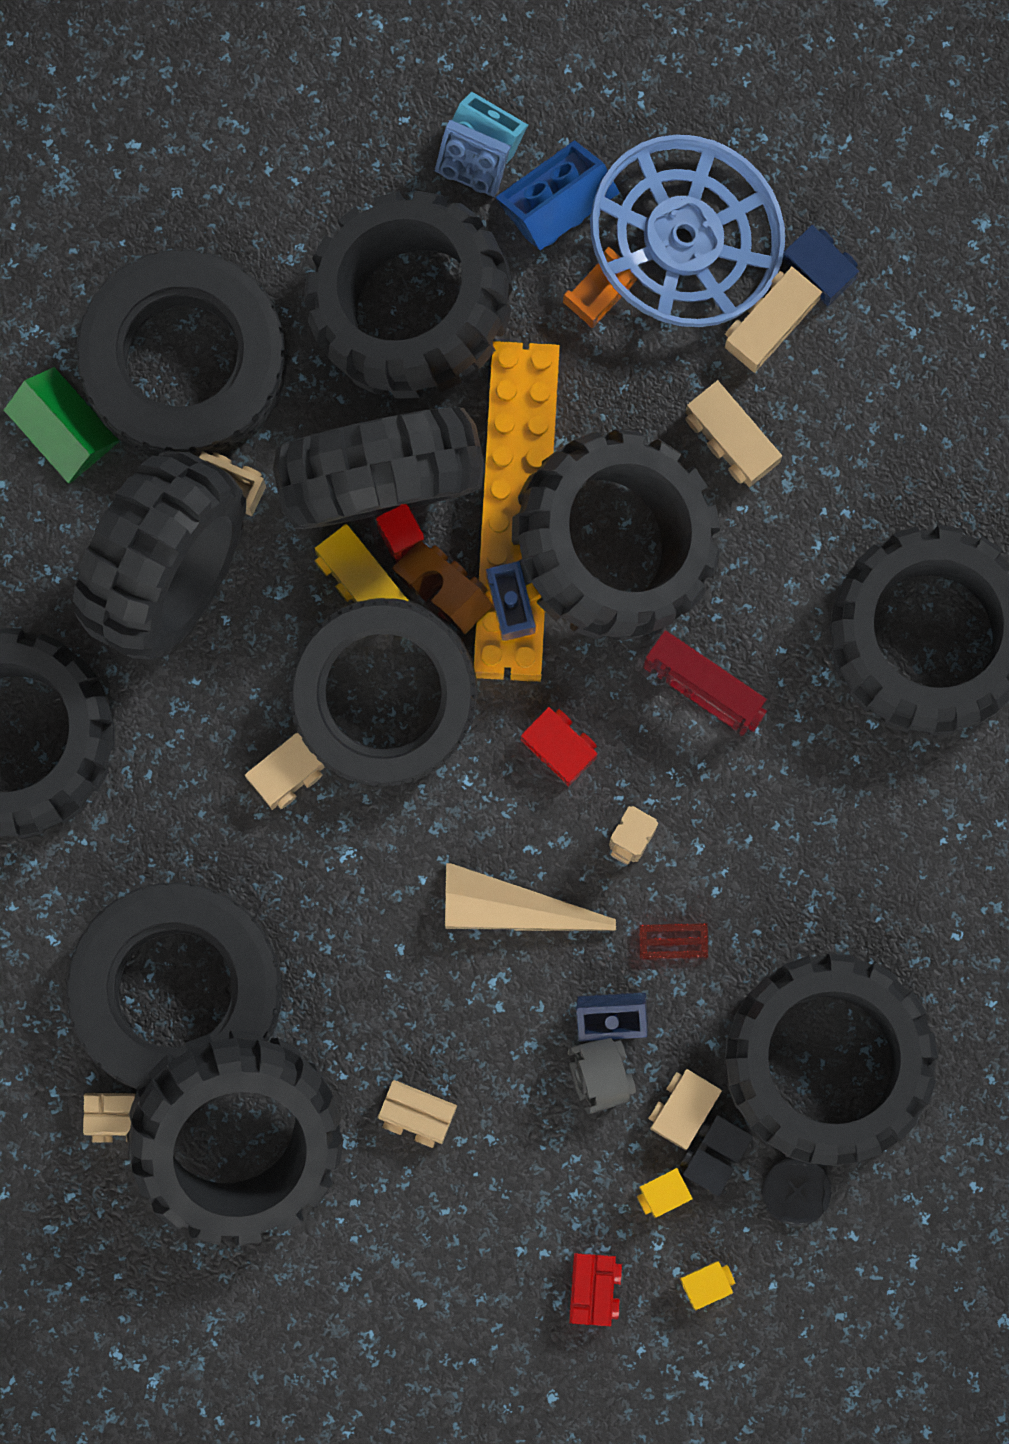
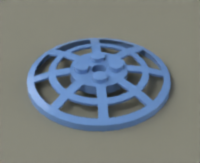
M669 135L642 142L625 152L611 166L600 182L593 199L590 215L591 239L595 256L604 275L613 288L628 303L659 321L677 326L705 327L735 319L751 309L766 294L773 283L772 279L778 274L782 264L785 248V227L781 209L773 190L763 175L746 158L714 140L691 135ZM681 149L700 152L701 156L696 171L672 169L657 173L650 154L663 150ZM714 158L725 162L739 172L756 193L739 202L724 185L708 176ZM638 160L645 179L640 181L629 192L622 206L606 198V192L616 176L629 164ZM675 180L692 182L688 196H675L668 198L662 183ZM704 187L717 194L729 208L716 214L709 205L701 201ZM650 189L657 206L647 218L631 211V208L637 198ZM761 205L764 206L771 229L772 247L770 256L751 252V230L746 213ZM601 210L618 219L617 241L622 257L607 262L599 238ZM735 219L740 233V249L724 245L723 225ZM627 224L644 231L645 248L633 253L630 252L627 241ZM686 229L689 231L692 241L689 243L680 241L676 235V230ZM718 257L736 262L731 273L719 284L708 269ZM653 259L661 268L666 270L663 286L650 279L638 265ZM746 265L765 268L764 277L756 290L743 303L735 307L724 292L740 278ZM629 269L645 287L660 295L658 309L656 310L632 295L615 274ZM696 274L706 289L698 292L675 291L679 275L689 276ZM712 298L723 312V314L701 319H687L670 315L673 300L698 302Z

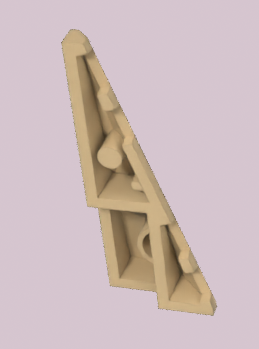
M446 863V929L616 931V919L451 863Z

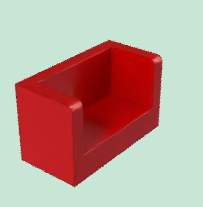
M402 504L376 518L378 532L395 563L416 543L424 539V535L407 504Z

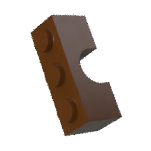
M422 541L416 543L392 567V570L410 590L425 602L436 591L440 590L431 602L449 622L466 634L493 606L485 596L488 589L476 577L469 580L466 577L468 573L456 561L449 564L446 554L436 545L429 548Z

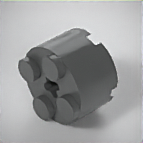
M612 1038L594 1040L568 1049V1055L575 1054V1062H571L569 1065L580 1101L587 1099L590 1105L584 1108L587 1114L628 1103L630 1095L636 1093L635 1083L631 1074L625 1073L622 1061L626 1060V1054L620 1040L615 1042Z

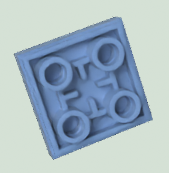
M449 120L445 128L434 171L449 180H455L467 185L476 192L495 197L500 187L511 146Z

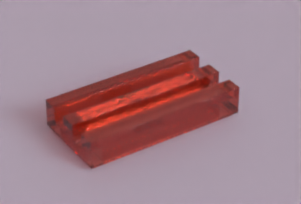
M707 923L639 925L640 960L708 958ZM701 931L700 938L647 939V932ZM701 945V951L647 952V946Z

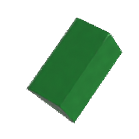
M55 367L25 380L4 409L5 413L68 484H71L120 442Z

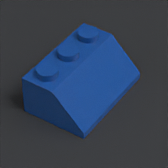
M574 140L495 198L523 236L541 250L546 246L552 245L559 236L570 228L581 224L584 218L591 214L594 196L608 170L601 160ZM614 181L605 195L610 200L620 193Z

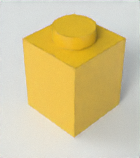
M677 1168L640 1186L639 1189L642 1194L636 1196L645 1215L652 1213L654 1218L692 1200Z
M719 1261L680 1278L693 1310H698L733 1294L730 1286L736 1284L728 1265L721 1267Z

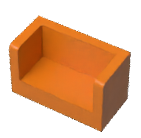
M610 247L604 251L607 262L621 258ZM598 263L572 292L568 290L564 294L563 303L591 328H594L622 296L613 288ZM629 269L615 274L627 290L637 281V278Z

